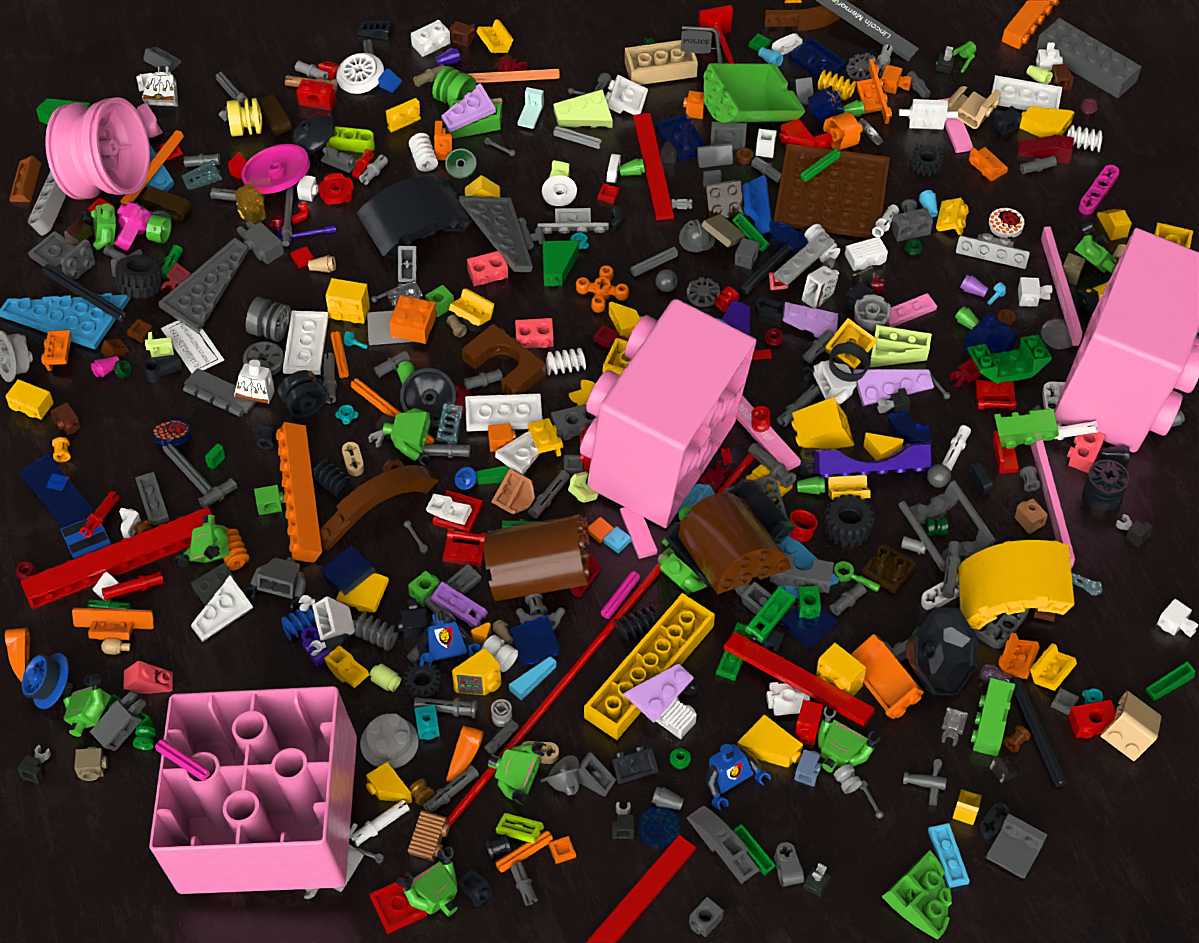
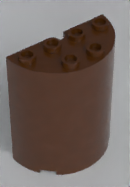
M718 493L702 499L691 508L693 511L687 518L684 517L680 524L679 539L717 594L749 584L753 577L763 579L791 569L788 558L747 502L732 493Z
M578 514L486 532L484 538L486 569H490L491 572L489 585L494 600L499 601L588 585V577L591 576L589 565H587V561L590 560L589 550L586 549V545H589V537L586 533V530L589 528L587 518H583L582 515Z

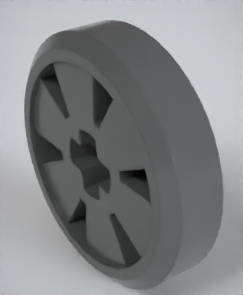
M260 341L246 349L243 355V363L249 364L251 360L260 361V366L269 368L273 376L283 368L284 354L277 344L269 341Z

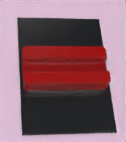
M722 448L717 450L713 456L715 466L719 461H722V465L741 463L738 448Z

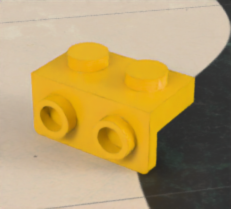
M495 19L492 27H478L476 31L491 53H508L513 38L499 19Z
M962 198L942 201L936 224L938 232L955 229L958 235H962L963 229L966 226V216L969 212L968 206L963 202Z
M465 288L462 291L461 298L450 304L449 310L457 316L469 320L472 324L480 326L491 319L494 303Z
M549 418L527 423L538 454L554 450L557 457L561 456L560 449L563 448L562 439L557 437L556 426L552 425Z
M866 475L828 477V495L832 500L835 497L839 499L840 495H845L846 497L848 494H852V497L860 496L861 500L870 498V489L867 487Z
M1052 643L1031 667L1030 671L1034 684L1055 691L1075 667L1077 661L1072 656L1058 652L1057 645Z

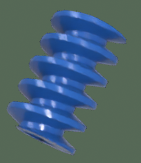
M310 605L307 611L302 612L300 609H296V616L293 613H289V619L285 616L281 618L282 627L290 641H292L291 634L298 638L299 630L302 632L305 627L313 626V623L316 624L312 605Z

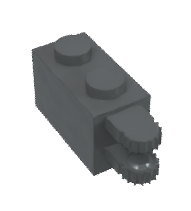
M251 221L246 222L247 231L242 226L237 228V232L245 240L244 244L248 246V250H252L259 260H263L266 264L284 254L282 241L261 222L256 225Z
M755 581L752 585L746 584L735 589L736 593L742 597V603L756 615L772 596Z
M136 691L129 692L121 701L117 700L90 731L104 748L116 751L142 721L138 714L144 708L146 702L143 699H138L134 703L136 698H138Z

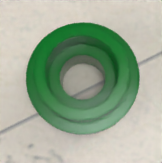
M678 748L670 754V762L675 768L683 769L690 764L691 756L687 750ZM677 756H683L684 759L679 760Z

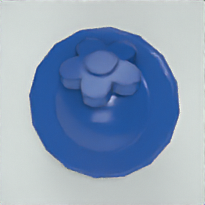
M470 467L460 469L455 476V484L461 490L471 489L477 482L476 472Z

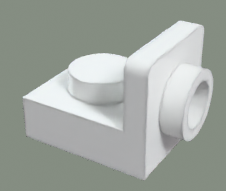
M121 508L119 512L123 520L121 524L124 539L133 537L136 532L133 529L134 525L141 522L139 513L133 509Z

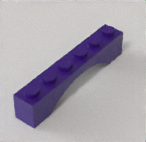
M905 444L891 456L875 461L853 460L835 449L814 450L815 473L820 474L821 477H833V474L840 473V476H851V472H858V475H869L870 471H877V474H886L888 470H895V472L901 473L907 472V469L913 468V471H925V467H931V444Z

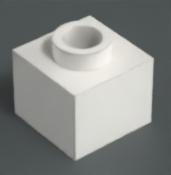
M305 175L297 186L298 198L300 200L312 202L314 196L319 191L316 177Z

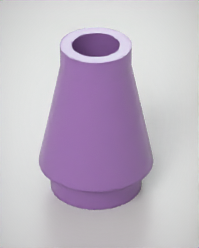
M966 275L960 287L964 289V292L982 297L985 296L988 287L975 277Z

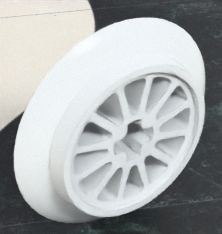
M357 53L349 56L340 64L336 74L337 82L343 90L349 93H364L379 84L378 78L384 72V67L381 60L375 55Z

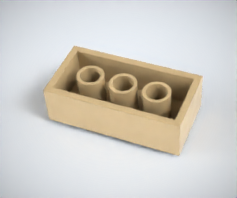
M681 40L625 48V66L629 80L634 83L643 85L697 77L698 62L695 53L682 52Z

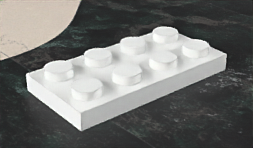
M996 75L992 93L995 89L1001 91L998 98L1001 100L998 104L999 106L1010 107L1013 105L1014 108L1027 110L1030 106L1059 109L1062 87Z
M292 311L283 373L292 374L297 371L308 370L312 371L315 375H321L329 319L328 312Z
M540 394L465 396L467 431H488V425L511 423V430L528 429L527 423L542 420Z

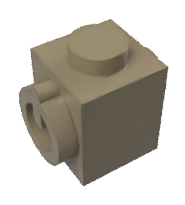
M88 747L87 749H76L74 769L78 778L93 781L98 777L104 776V768H108V757L104 756L102 748Z

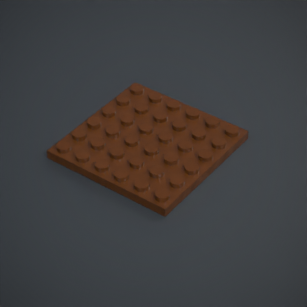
M787 143L773 225L801 229L804 226L810 228L812 225L820 224L827 233L870 239L875 238L872 230L875 228L877 220L882 218L890 157L840 151L841 157L807 182H804L800 179V173L833 149Z

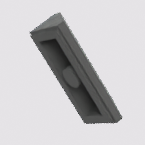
M158 47L145 49L144 61L156 68L167 66L169 68L168 72L173 71L182 61Z
M732 143L698 147L697 161L699 168L733 164Z

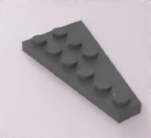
M460 196V204L514 272H531L533 266L511 198Z
M234 238L159 301V307L199 334L249 251L248 246Z

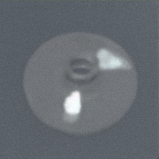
M1052 319L1042 326L1041 337L1049 346L1057 349L1073 346L1065 320Z

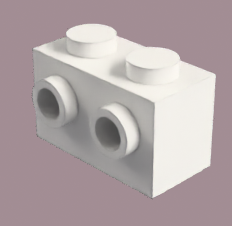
M437 20L411 33L412 46L424 57L450 44V31Z

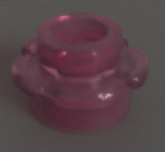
M1085 99L1082 102L1080 108L1085 114H1093V112L1097 111L1095 100Z

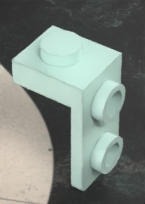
M527 87L525 91V106L518 120V126L531 129L535 127L544 106L542 90Z

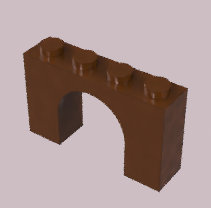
M495 324L489 326L462 348V360L475 370L487 360L497 355L510 356L518 362V366L501 380L502 392L506 395L525 394L546 376L545 362L533 355L528 348H524L515 338H511L502 328H498Z

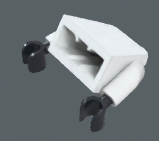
M829 360L821 361L812 369L810 367L802 369L804 381H811L814 375L825 400L835 397L839 405L852 395L856 387V381H843L833 375L829 368ZM834 362L840 370L851 373L847 365Z

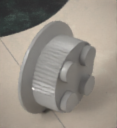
M0 330V374L5 381L11 382L16 374L28 371L29 363L32 362L33 357L27 349L24 335L18 333L7 335L4 331Z
M383 714L374 718L364 730L360 741L364 758L377 768L386 762L393 769L404 766L415 756L419 745L418 734L413 725L397 714Z

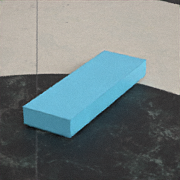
M946 823L929 827L928 832L938 861L945 872L944 878L947 887L953 888L969 884L970 880L950 824Z

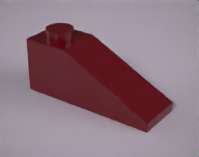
M1052 135L1019 141L1017 156L1043 159L1054 155L1058 163L1069 164L1074 137Z

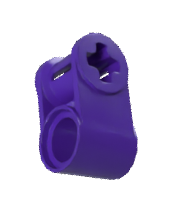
M313 626L306 627L301 633L302 644L313 663L319 667L326 663L324 658L333 649L326 650L323 648L318 655L312 656L311 653L317 650V648L314 646L309 647V645L315 640L321 643L323 640H320L317 628Z

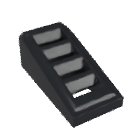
M362 21L357 35L389 41L393 31V21Z

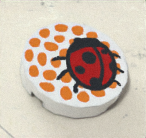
M1000 208L991 213L988 224L991 232L996 236L1004 238L1013 236L1012 238L1021 234L1024 228V219L1016 210Z

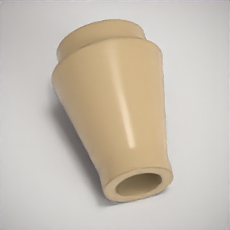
M330 255L309 260L308 267L310 271L331 273L336 270V260L334 256L330 257Z

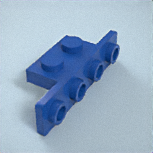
M763 175L752 180L750 184L742 185V198L745 205L743 207L744 212L754 220L755 228L761 234L773 229L767 178Z

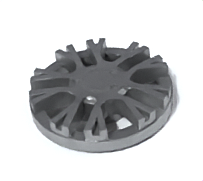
M870 53L855 55L854 58L849 60L848 66H846L848 76L855 81L870 79V74L866 76V73L869 71V59H873L874 64L878 65L877 60Z
M863 118L858 121V123H861L863 131L879 146L883 140Z
M700 277L695 281L692 280L687 288L688 300L698 307L714 305L715 297L712 294L717 296L720 294L718 283L716 284L709 278L704 279V277ZM699 300H705V303H699Z

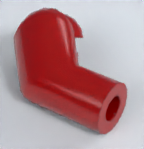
M307 202L299 203V212L291 217L293 225L307 219L310 212Z

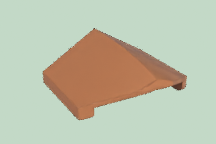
M510 468L491 502L513 515L530 508L535 499L533 481Z

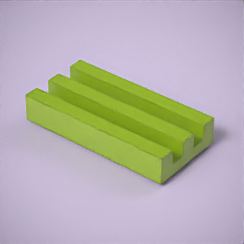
M504 813L496 827L497 834H506L508 837L535 844L537 841L536 837H539L540 830H543L544 826L542 822Z

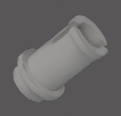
M904 536L902 549L918 552V555L921 553L925 554L927 548L922 541Z

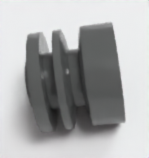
M256 297L247 313L246 331L259 337L264 335L266 339H272L276 342L281 341L290 323V306L280 302L273 303L270 299Z

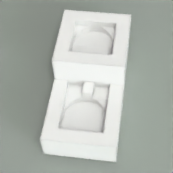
M434 494L426 510L445 520L465 525L472 508L467 504L453 502L451 497Z

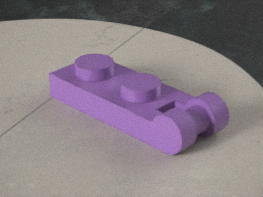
M444 582L440 583L430 599L468 623L473 629L480 626V621L488 614L486 609ZM471 610L475 612L474 617L469 615Z

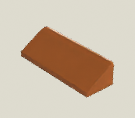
M34 156L19 162L9 198L11 202H31L41 163Z

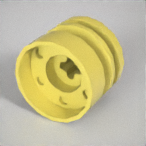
M252 98V106H249L248 99H245L244 107H241L239 100L227 101L232 137L243 136L245 127L248 128L249 134L252 135V127L254 126L256 133L261 134L263 122L257 98Z

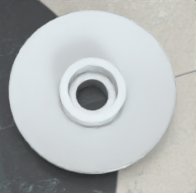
M562 175L549 178L542 187L543 198L553 206L568 205L575 199L577 194V187L574 181Z

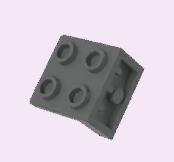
M1008 814L986 858L1017 876L1025 878L1043 847L1047 834Z

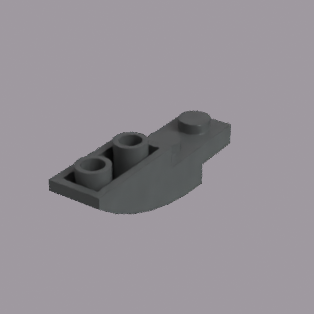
M702 806L687 817L712 852L716 850L741 884L759 872L758 867L747 854L748 848L728 825L711 810Z

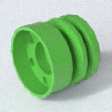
M445 66L434 81L433 97L449 105L451 100H463L466 94L476 89V80L468 74L460 73L457 69Z

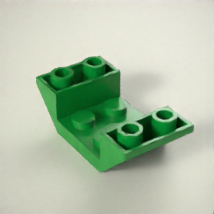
M1039 335L1022 337L1020 349L991 354L986 344L968 347V352L979 372L996 384L1032 378L1052 359Z

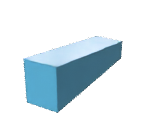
M551 656L510 683L509 691L522 700L556 668V660Z

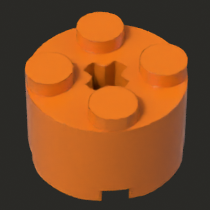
M850 111L826 119L823 126L824 132H830L832 136L831 149L843 150L857 145L860 141V133L863 131L861 123L857 122Z

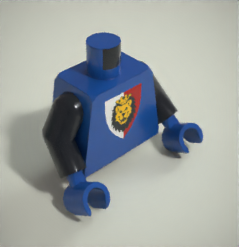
M444 612L432 615L434 626L425 629L417 645L420 666H423L424 661L428 662L429 666H431L432 661L464 655L467 653V650H469V657H472L474 655L473 652L481 650V646L476 644L470 635L461 626H458L456 622L446 623Z
M724 744L721 746L720 752L709 759V769L705 775V782L711 796H714L712 800L714 808L721 810L720 802L723 806L728 807V800L720 797V795L751 777L754 771L756 773L755 779L762 785H764L761 781L763 775L771 780L770 775L760 769L761 765L750 751L744 748L739 749L735 744Z

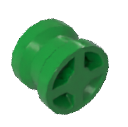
M138 726L135 730L136 738L133 740V746L141 750L153 749V738L156 736V730L149 726Z

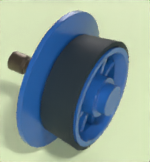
M55 653L50 657L38 654L28 664L22 679V692L25 697L33 698L38 708L47 709L51 707L61 696L66 683H68L69 665L67 658L60 653Z

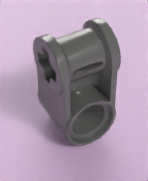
M788 842L780 843L776 849L774 862L781 886L785 887L803 883L804 874L794 846Z

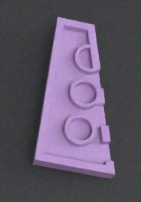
M854 369L852 372L853 374H857L863 372L864 370ZM867 370L865 375L856 381L862 406L878 403L882 399L890 400V395L898 393L899 389L905 388L907 394L910 395L934 388L929 370Z

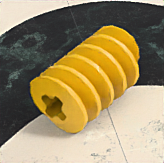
M826 70L822 72L818 80V90L824 89V92H830L831 95L836 94V97H842L843 100H847L852 96L856 86V81L850 84V79L848 78L844 82V76H841L838 80V74L832 77V72L829 71L826 75Z

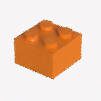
M400 295L389 322L391 337L426 344L436 319L435 302Z

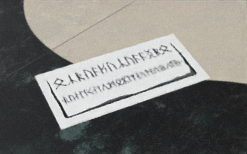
M179 320L161 328L167 338L171 337L173 347L191 373L197 368L203 371L224 361L203 329L197 334Z

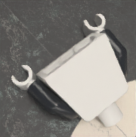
M303 595L300 598L299 603H303L299 607L301 611H307L310 605H312L320 640H323L322 643L315 640L309 645V647L314 646L317 648V650L311 653L312 656L318 655L323 648L328 650L342 645L349 639V635L354 633L356 621L352 620L349 607L338 602L333 596L314 597V599H311L308 595Z

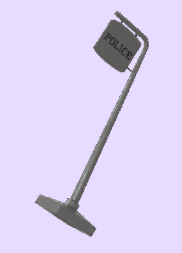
M682 26V29L686 30L682 31L681 36L682 52L710 53L711 49H717L718 63H723L719 35L716 29ZM707 31L715 33L717 48H711L712 33ZM712 122L710 146L732 143V150L745 148L747 123Z

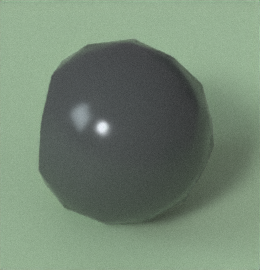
M669 269L660 271L656 276V285L663 292L674 290L677 286L675 272Z
M935 464L928 470L927 479L932 486L941 488L950 482L952 474L947 466Z

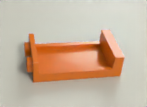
M873 634L850 654L867 667L863 683L885 709L887 716L893 719L901 717L906 712L905 709L911 704L917 703L921 699V695L925 693L879 636Z

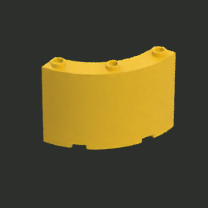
M1045 540L1006 541L971 555L958 566L960 611L973 629L980 630L989 622L997 619V615L1005 612L1007 615L1025 612V608H1038V611L1064 615L1074 605L1068 544Z

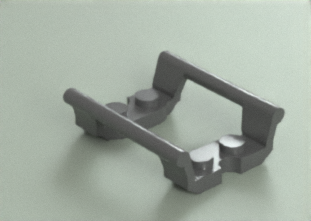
M956 481L950 482L943 494L931 498L930 504L927 506L919 503L909 507L905 501L899 503L900 509L941 571L946 569L945 557H947L948 548L940 555L920 525L925 523L926 517H933L935 519L939 518V516H944L960 500L979 529L976 541L959 543L961 544L959 555L961 560H966V558L990 547L996 542V539Z

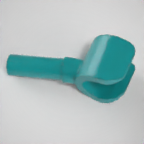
M345 332L344 344L346 346L357 345L364 349L368 348V345L354 339V333Z

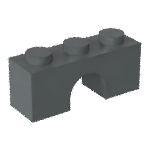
M785 554L790 562L791 569L770 576V583H775L776 585L793 586L797 589L798 587L819 586V593H829L834 562L814 559L812 568L802 571L794 565L795 556Z

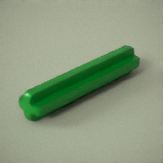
M838 149L832 150L800 173V179L807 182L839 159L841 152Z

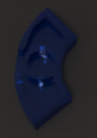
M781 222L769 223L772 240L786 243L791 248L792 253H798L809 243L801 232L791 228L790 225Z
M907 412L888 414L890 425L899 435H903L914 443L932 444L933 439L929 425H921L914 422Z

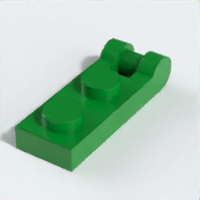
M779 586L749 623L745 631L750 635H755L757 640L763 643L772 629L795 602L796 597ZM759 623L765 626L762 631L757 628Z

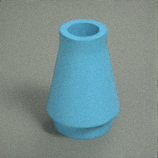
M764 47L759 50L758 55L768 64H776L777 67L782 64L783 55L779 51Z
M931 190L922 192L919 195V202L923 208L928 209L931 217L937 216L936 194Z

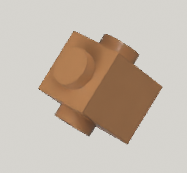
M1032 498L1027 502H1021L1017 506L1015 519L1030 534L1045 525L1048 514Z

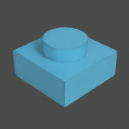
M617 526L604 538V543L617 553L622 551L631 542V537Z

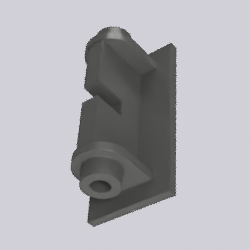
M331 146L323 148L325 155L321 159L322 162L348 173H351L357 165V160L352 155L339 153L338 150L333 149Z

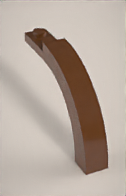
M846 0L852 5L855 2V0ZM820 5L802 10H765L764 24L765 27L797 26L798 31H807L830 25L841 17L825 6Z
M419 465L395 468L368 480L352 491L336 506L339 510L319 530L321 545L324 549L330 550L360 517L384 500L407 492L427 494L439 480L428 467Z

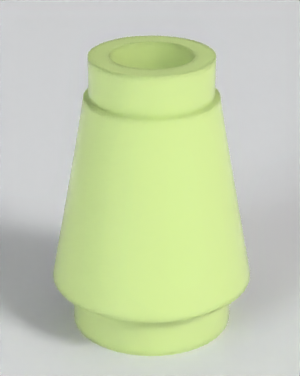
M1030 65L1027 69V74L1038 83L1048 85L1052 80L1053 74L1049 69Z

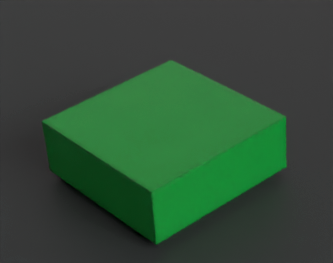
M757 34L749 42L748 47L759 52L762 47L767 49L771 45L772 40Z
M218 443L205 456L207 466L210 469H215L225 459L223 446Z

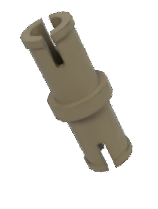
M441 64L413 78L415 85L420 87L427 82L435 81L437 75L445 66Z

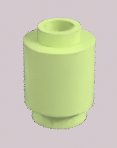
M382 663L378 666L375 665L370 672L371 681L386 691L394 692L401 682V677L398 676V673Z

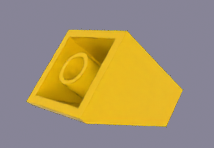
M835 397L792 413L794 420L791 422L798 434L795 438L799 447L836 449L854 446L847 416Z

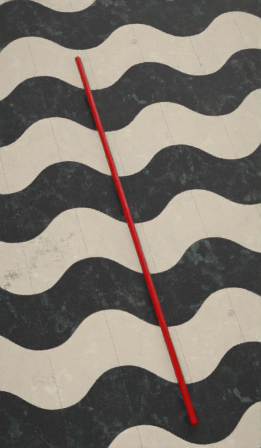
M749 453L716 494L723 493L726 488L731 487L755 459L752 454ZM659 563L498 757L502 758L506 749L511 750L514 746H517L613 631L615 628L614 620L618 619L620 621V618L627 614L660 574L661 565ZM488 767L446 818L448 820L447 824L451 826L497 769Z

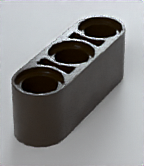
M274 94L257 99L261 113L275 136L292 130L290 120Z
M148 187L139 199V204L143 208L177 221H182L192 208L191 203L187 199L154 187Z

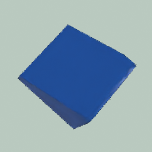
M388 68L378 78L379 87L392 93L402 83V80Z

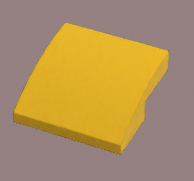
M349 569L336 600L348 607H356L360 612H376L389 579L376 573Z

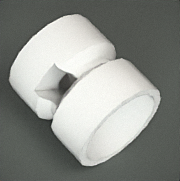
M496 635L489 637L481 650L486 648L499 662L501 672L507 671L514 664L518 656V650L509 644L505 645V641Z

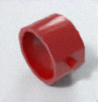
M802 509L794 510L789 520L796 527L789 534V537L796 541L807 542L811 540L818 521L808 511ZM794 522L802 523L809 529L800 528Z

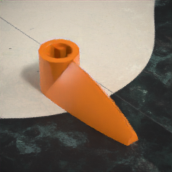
M27 627L7 629L5 631L9 661L14 673L21 682L29 664L30 633Z
M463 725L447 775V782H451L469 766L481 745L484 731Z

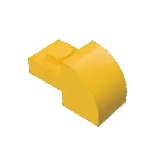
M341 646L336 647L324 658L332 673L341 682L346 681L354 688L369 676L368 670L357 663L353 656Z

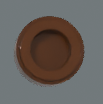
M740 148L736 153V160L740 164H750L753 161L754 153L749 148Z
M1003 309L998 312L997 323L1000 326L1011 327L1015 323L1016 315L1013 311Z

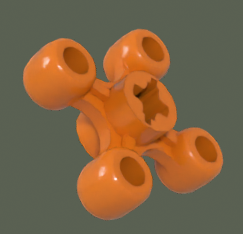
M608 265L600 268L599 278L594 283L589 282L585 277H581L576 281L578 293L586 294L589 291L594 293L595 297L591 301V308L597 313L604 311L606 307L605 300L609 299L610 295H614L621 301L626 300L629 296V288L626 284H618L617 286L610 284V281L613 279V269Z

